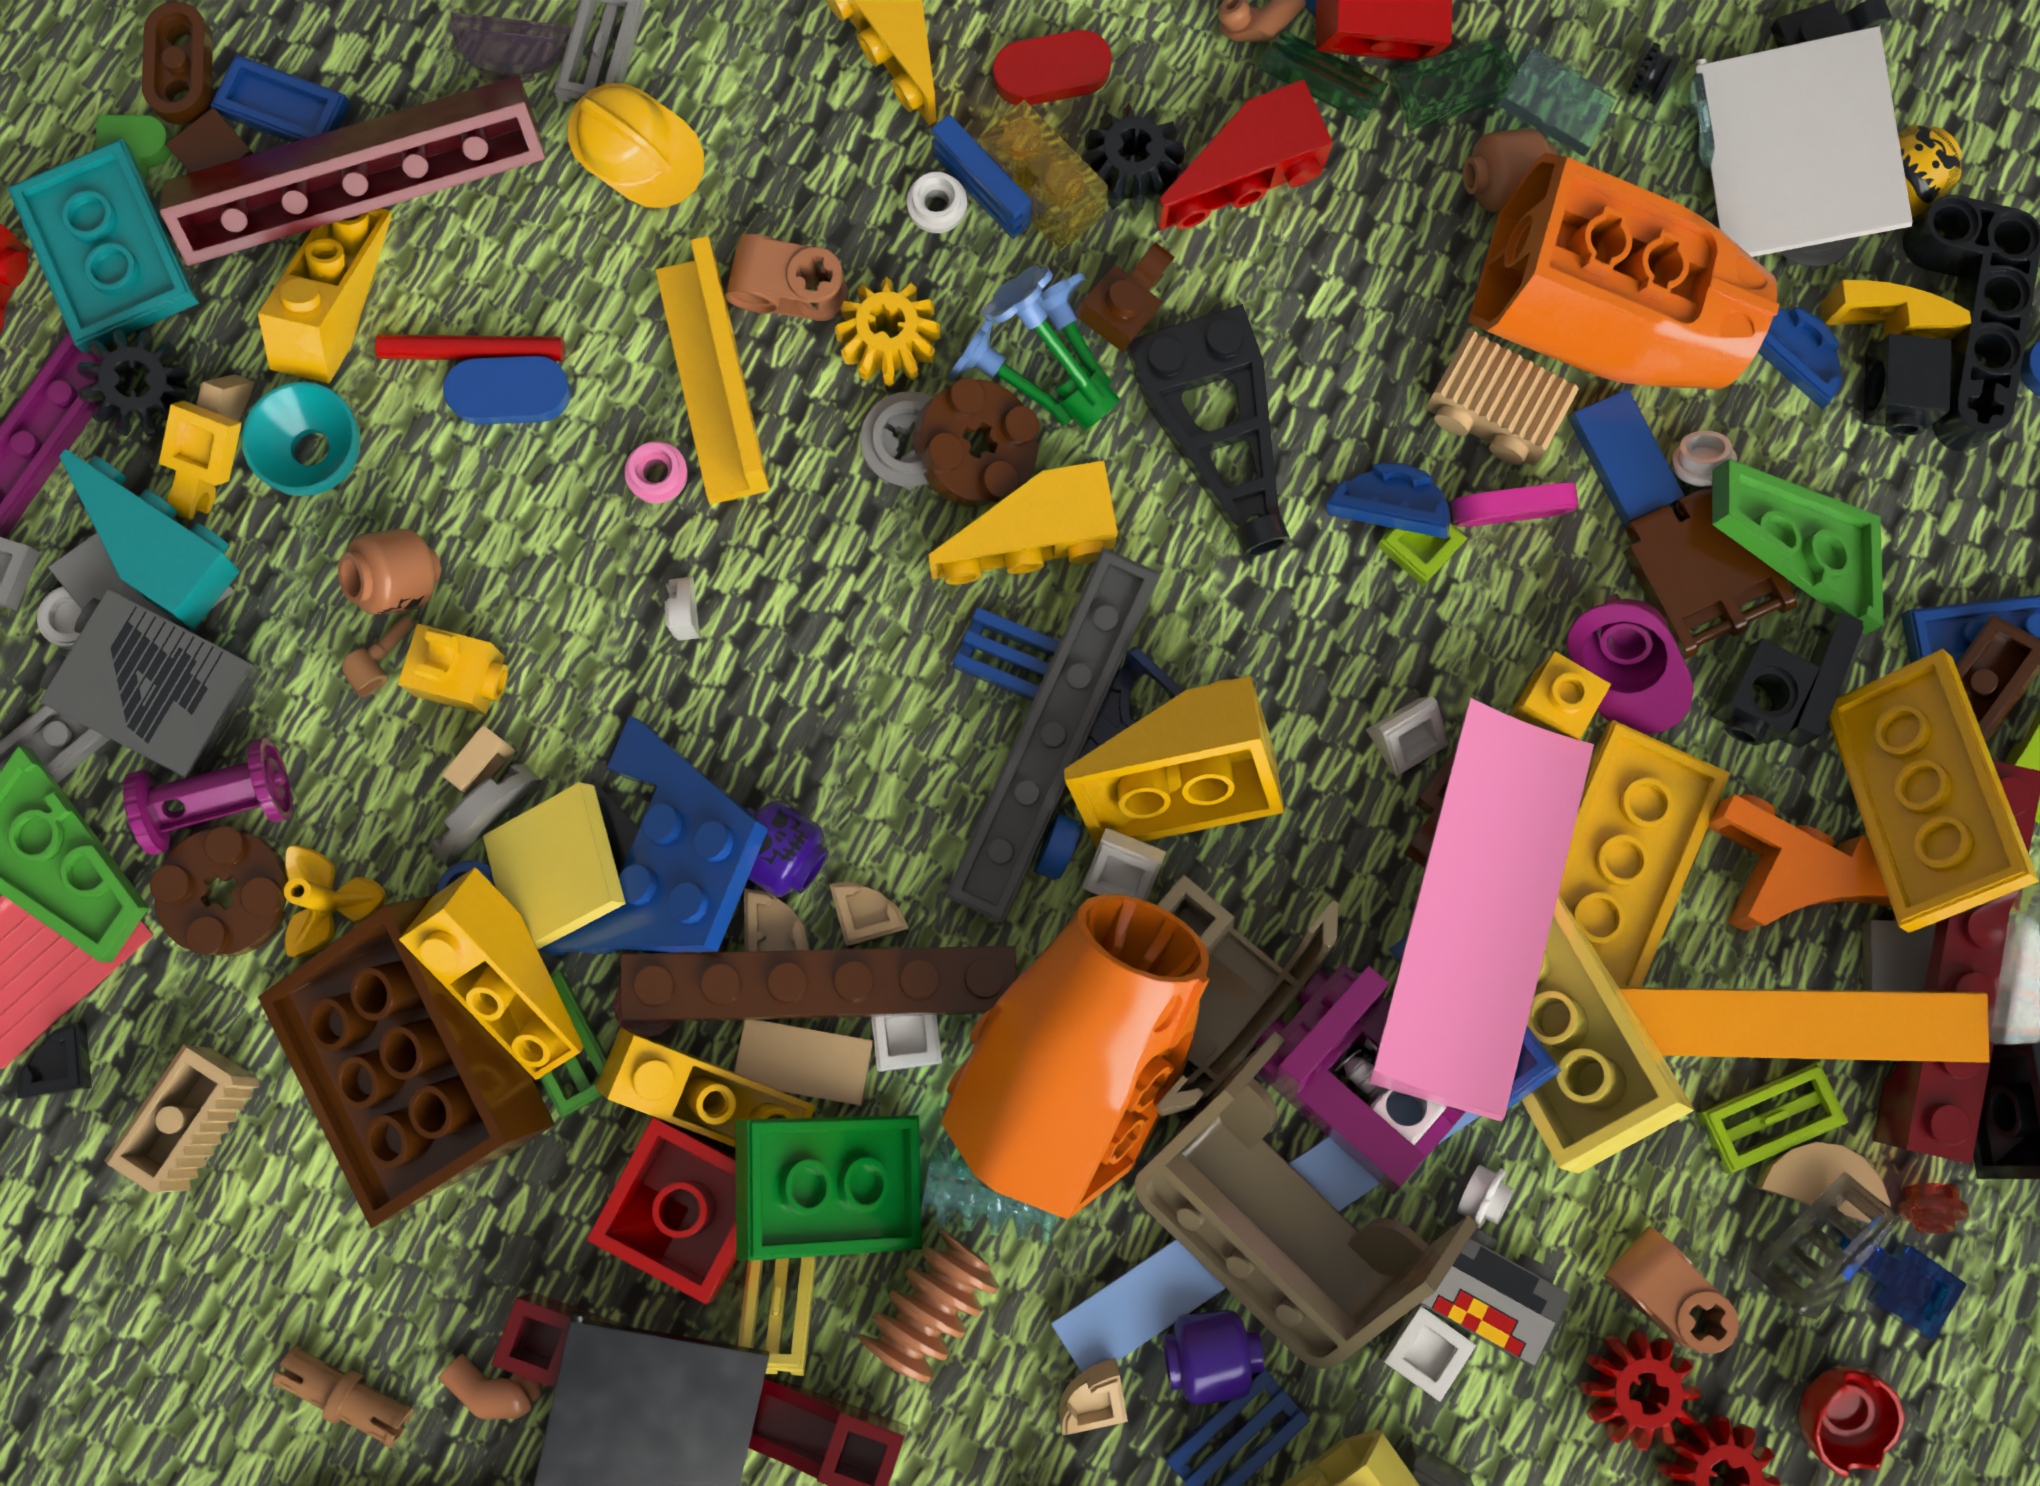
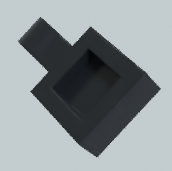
M1830 0L1778 17L1770 29L1778 48L1877 27L1879 26L1878 24L1890 21L1892 15L1885 0H1866L1842 15H1839L1834 1Z

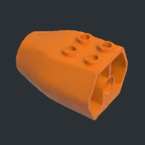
M1545 152L1532 164L1498 213L1468 323L1531 350L1612 381L1642 386L1719 390L1735 381L1751 363L1769 330L1773 317L1778 313L1780 304L1777 303L1778 294L1775 276L1724 232L1697 213L1679 203L1577 160Z
M1101 894L1088 898L1041 955L1012 983L998 999L994 1007L985 1012L975 1024L970 1034V1042L974 1044V1047L967 1062L956 1071L949 1082L947 1093L952 1097L942 1117L941 1124L973 1175L992 1190L1062 1218L1069 1219L1136 1167L1161 1117L1156 1112V1105L1179 1080L1186 1067L1193 1044L1200 998L1210 980L1206 977L1209 964L1208 950L1198 935L1184 921L1156 904L1131 896Z

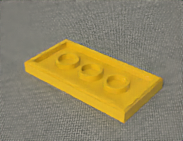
M1940 649L1836 698L1828 721L1900 928L1910 933L2039 882L1955 662L1947 651Z
M1612 720L1606 726L1587 772L1558 894L1617 986L1641 988L1730 772Z

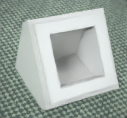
M1432 696L1418 698L1366 729L1395 776L1449 745L1438 703Z

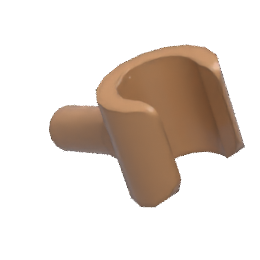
M403 615L369 649L361 648L355 650L344 658L342 664L343 674L358 696L366 697L388 680V676L378 663L385 659L388 653L416 626L408 616Z

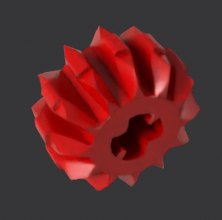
M1632 1330L1627 1338L1626 1345L1618 1337L1612 1335L1604 1339V1346L1610 1359L1607 1361L1593 1354H1589L1586 1357V1364L1600 1372L1598 1381L1586 1379L1579 1384L1582 1393L1600 1397L1586 1411L1588 1418L1596 1423L1607 1421L1605 1436L1608 1439L1620 1443L1629 1436L1632 1446L1641 1451L1649 1449L1653 1435L1666 1445L1675 1443V1432L1670 1422L1674 1420L1686 1426H1691V1424L1695 1423L1691 1413L1681 1409L1683 1400H1695L1701 1396L1698 1387L1681 1383V1380L1689 1375L1694 1366L1686 1358L1672 1359L1674 1344L1662 1337H1659L1650 1344L1645 1332ZM1638 1378L1650 1383L1648 1397L1638 1396L1641 1402L1629 1396L1631 1383L1641 1385Z
M1718 1414L1712 1415L1707 1428L1701 1421L1694 1419L1695 1423L1691 1424V1426L1685 1425L1689 1441L1685 1442L1675 1437V1443L1667 1445L1670 1450L1678 1454L1676 1462L1662 1461L1656 1465L1660 1474L1676 1479L1669 1486H1712L1709 1483V1476H1718L1717 1473L1711 1470L1718 1462L1726 1465L1728 1468L1727 1475H1719L1726 1480L1722 1486H1781L1778 1477L1762 1471L1773 1460L1775 1455L1766 1446H1754L1756 1431L1742 1423L1732 1429L1729 1418Z

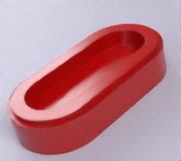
M1075 30L1016 41L1002 48L995 58L993 65L994 86L997 93L1005 101L1017 106H1030L1092 94L1101 89L1107 82L1111 71L1112 54L1107 42L1100 35L1088 30Z

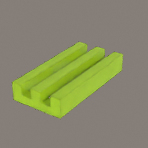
M1811 1062L1696 1112L1701 1124L1706 1125L1710 1136H1708V1139L1713 1149H1717L1722 1159L1719 1161L1726 1174L1737 1172L1848 1123L1820 1062ZM1811 1080L1815 1088L1814 1091L1727 1129L1725 1128L1721 1119ZM1822 1103L1826 1111L1825 1115L1739 1153L1736 1152L1732 1142Z

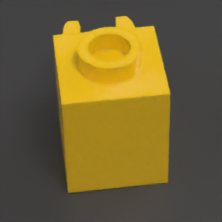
M417 623L398 685L414 697L487 715L491 700L498 701L505 690L508 666L503 664L505 656L490 642Z

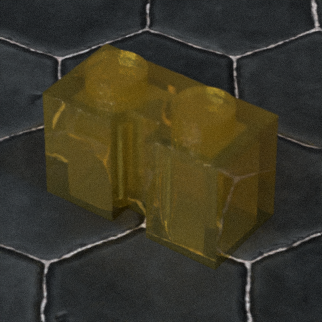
M1025 100L979 137V145L1031 198V224L1059 253L1063 252L1105 215L1108 185Z

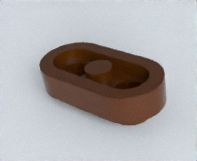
M179 1L164 3L155 8L147 17L144 25L142 93L146 102L162 120L176 125L191 123L201 117L208 109L212 95L213 35L209 25L196 8ZM184 35H191L185 45L175 46L178 38ZM189 90L183 99L173 102L174 96L178 92Z

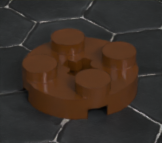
M962 378L932 397L924 405L915 423L913 444L915 454L920 452L922 463L927 469L924 476L930 486L944 498L954 503L976 507L990 502H998L1027 482L1037 460L1038 443L1036 436L1039 433L1040 426L1034 411L1023 406L1022 402L1008 389L987 380ZM979 430L982 432L985 440L988 442L989 450L983 451L977 458L969 453L971 443L963 438L964 431L972 433Z
M220 826L197 832L180 842L165 858L163 865L153 873L150 880V891L155 898V910L161 926L178 945L210 957L240 956L262 946L281 926L286 912H283L287 902L284 896V887L288 882L285 871V862L269 843L237 829ZM217 878L225 882L234 878L237 886L230 892L234 903L228 908L219 903L210 905L208 901V896L212 892L210 885Z

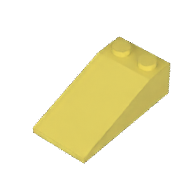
M1558 894L1527 1025L1561 1069V1072L1521 1101L1558 1168L1579 1174L1694 1111V1108L1659 1049Z

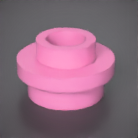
M652 441L640 445L629 455L625 464L624 473L627 485L636 497L648 503L658 504L674 499L681 493L687 482L688 468L683 455L674 446L665 442ZM655 465H662L668 468L666 478L658 483L649 482L646 479L648 470Z

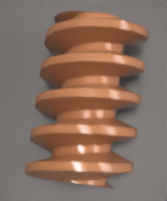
M941 1226L937 1231L948 1247L946 1251L943 1252L927 1246L921 1251L931 1268L930 1272L927 1274L908 1268L905 1272L907 1279L915 1290L914 1293L908 1295L895 1290L889 1293L888 1296L898 1312L895 1318L878 1312L873 1314L872 1319L882 1334L877 1340L862 1334L857 1335L860 1342L893 1370L906 1377L927 1383L931 1380L934 1373L924 1356L927 1355L939 1360H946L950 1354V1350L940 1334L944 1333L962 1338L967 1331L957 1312L961 1311L974 1316H979L982 1312L983 1307L975 1295L974 1289L995 1294L1000 1287L990 1271L991 1266Z

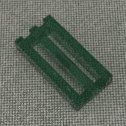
M1282 30L1279 36L1273 40L1272 44L1268 45L1258 66L1261 68V71L1287 84L1304 79L1312 97L1361 122L1366 121L1379 104L1389 84L1330 53L1315 52V45L1285 30Z

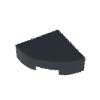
M85 1023L66 1025L53 1031L46 1037L47 1040L37 1049L29 1064L24 1065L20 1072L17 1099H29L92 1088L87 1027Z

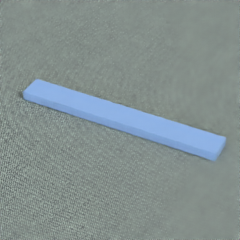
M1397 1094L1387 1099L1386 1107L1388 1114L1396 1123L1411 1126L1420 1122L1421 1110L1418 1103L1412 1097ZM1465 1112L1439 1143L1480 1115ZM1328 1136L1288 1162L1338 1212L1380 1184ZM1175 1238L1050 1323L1082 1373L1089 1367L1108 1359L1116 1358V1361H1119L1174 1324L1180 1316L1190 1313L1226 1287Z

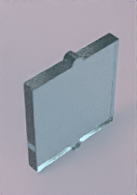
M1532 48L1498 106L1536 128V131H1539L1544 136H1550L1585 157L1591 149L1617 97L1580 76L1578 70L1574 68L1569 69L1537 49Z

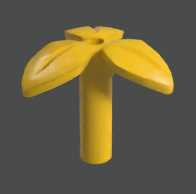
M289 845L285 856V871L288 882L284 887V896L290 903L305 907L306 909L294 914L288 923L284 941L287 956L297 958L320 951L335 936L333 913L338 911L353 923H361L382 908L386 899L385 890L373 879L354 877L335 891L332 889L335 880V865L326 856L314 849L299 845Z

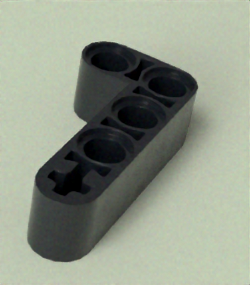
M1946 195L1938 198L1906 230L1903 237V249L1907 258L1916 266L1956 276L1957 283L1953 303L1970 311L1971 324L1951 340L1950 411L1933 423V431L1937 439L1945 447L1954 451L1966 452L1975 449L2001 431L2010 422L2014 413L2040 259V225L2030 213L2020 209L1960 195ZM1935 227L1941 229L1948 239L1939 235ZM1996 242L2000 243L2006 249V252L2002 251ZM1985 296L1995 302L1998 310L1987 302ZM1975 352L1981 354L1986 359L1989 367L1983 365L1977 359Z

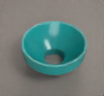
M309 382L288 383L274 388L262 396L251 408L244 422L241 436L243 454L254 474L271 488L295 496L318 495L341 483L353 470L361 447L360 428L353 411L347 403L331 389ZM313 433L327 437L329 451L323 461L312 466L298 463L295 457V449L303 437Z

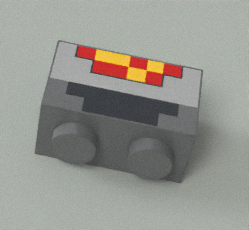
M1438 1225L1428 1245L1451 1228ZM1476 1228L1436 1292L1418 1305L1518 1361L1536 1368L1571 1294L1552 1284L1557 1272L1523 1254H1520L1516 1263L1493 1251L1498 1240Z

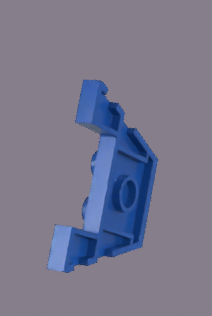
M629 716L607 769L622 777L655 787L656 790L619 875L626 904L538 950L552 956L565 955V952H587L595 955L612 954L613 951L639 950L644 953L718 952L768 828L719 785L702 774L683 754L665 742L653 728L639 719Z

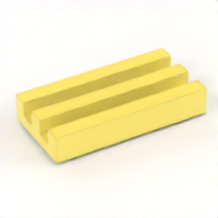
M817 1256L801 1257L791 1354H780L790 1258L776 1259L765 1348L766 1351H769V1360L765 1374H778V1371H786L794 1376H805ZM764 1260L748 1261L738 1346L754 1347Z

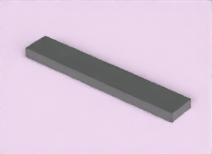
M1102 548L946 892V898L1001 923H1005L1067 786L1064 779V769L1076 762L1083 751L1161 578L1160 572Z

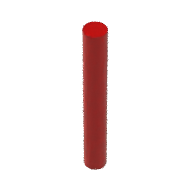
M377 334L375 351L378 359L468 360L541 356L553 361H564L565 342L563 337Z

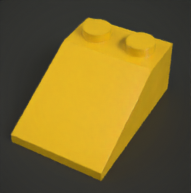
M1251 676L1233 680H1219L1210 685L1187 689L1064 769L1065 782L1096 850L1106 828L1145 842L1285 813L1275 750Z

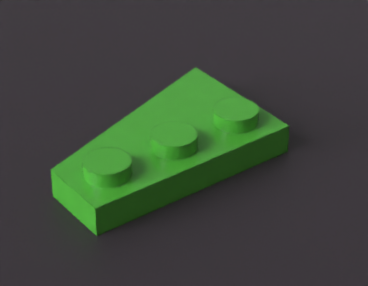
M1728 459L1712 470V525L1836 615L1844 613L1862 620V625L1864 626L1862 633L1864 635L1884 626L1881 516Z
M18 746L0 772V894L99 962H112L149 907L32 748Z

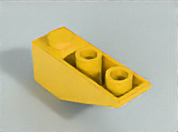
M826 0L830 9L840 21L849 18L859 31L857 34L858 43L871 64L877 67L883 63L894 78L891 80L892 88L903 107L908 112L917 109L929 126L936 122L935 91L922 0Z
M380 208L311 230L258 312L270 370L324 383L331 382L352 347L392 217L391 210Z
M1104 460L1039 472L928 554L931 579L945 578V583L965 584L980 579L982 571L1006 567L1009 574H1025L1043 568L1044 561L1068 557L1069 563L1085 564L1097 561L1102 548L1108 550L1115 549L1118 531Z
M476 867L435 894L399 938L406 948L535 1080L576 1056L584 1048L521 914Z
M623 1027L619 1030L595 1087L608 1100L735 1147V1120L811 1118L816 1105Z

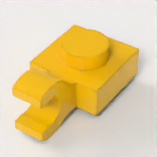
M186 401L170 405L159 464L176 470L167 503L178 511L177 516L192 520L196 510L205 514L210 512L216 497L215 486L229 482L242 423Z

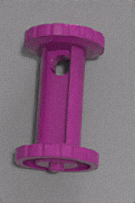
M267 737L250 741L247 749L248 762L161 785L145 769L126 774L123 781L124 807L130 828L138 844L149 855L164 853L172 845V830L258 807L262 808L270 821L272 820L273 823L290 819L293 813V798L287 770L275 744ZM178 799L184 804L185 809L172 812L168 810L166 801Z

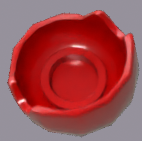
M1853 1366L1827 1370L1809 1383L1803 1391L1797 1411L1804 1442L1823 1464L1845 1478L1849 1476L1850 1469L1878 1470L1882 1465L1885 1452L1889 1451L1898 1442L1905 1421L1898 1393L1873 1371Z

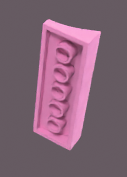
M1470 698L1369 1084L1502 1122L1504 1119L1594 744L1528 724Z

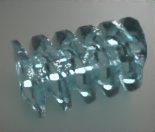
M938 1141L930 1159L920 1222L929 1206L933 1205L938 1226L947 1227L957 1209L961 1211L965 1231H973L981 1215L986 1214L991 1235L999 1236L1008 1218L1014 1221L1017 1239L1025 1240L1034 1223H1040L1043 1244H1052L1057 1215L995 1192L973 1175L961 1154H959L955 1162L950 1161L947 1141Z

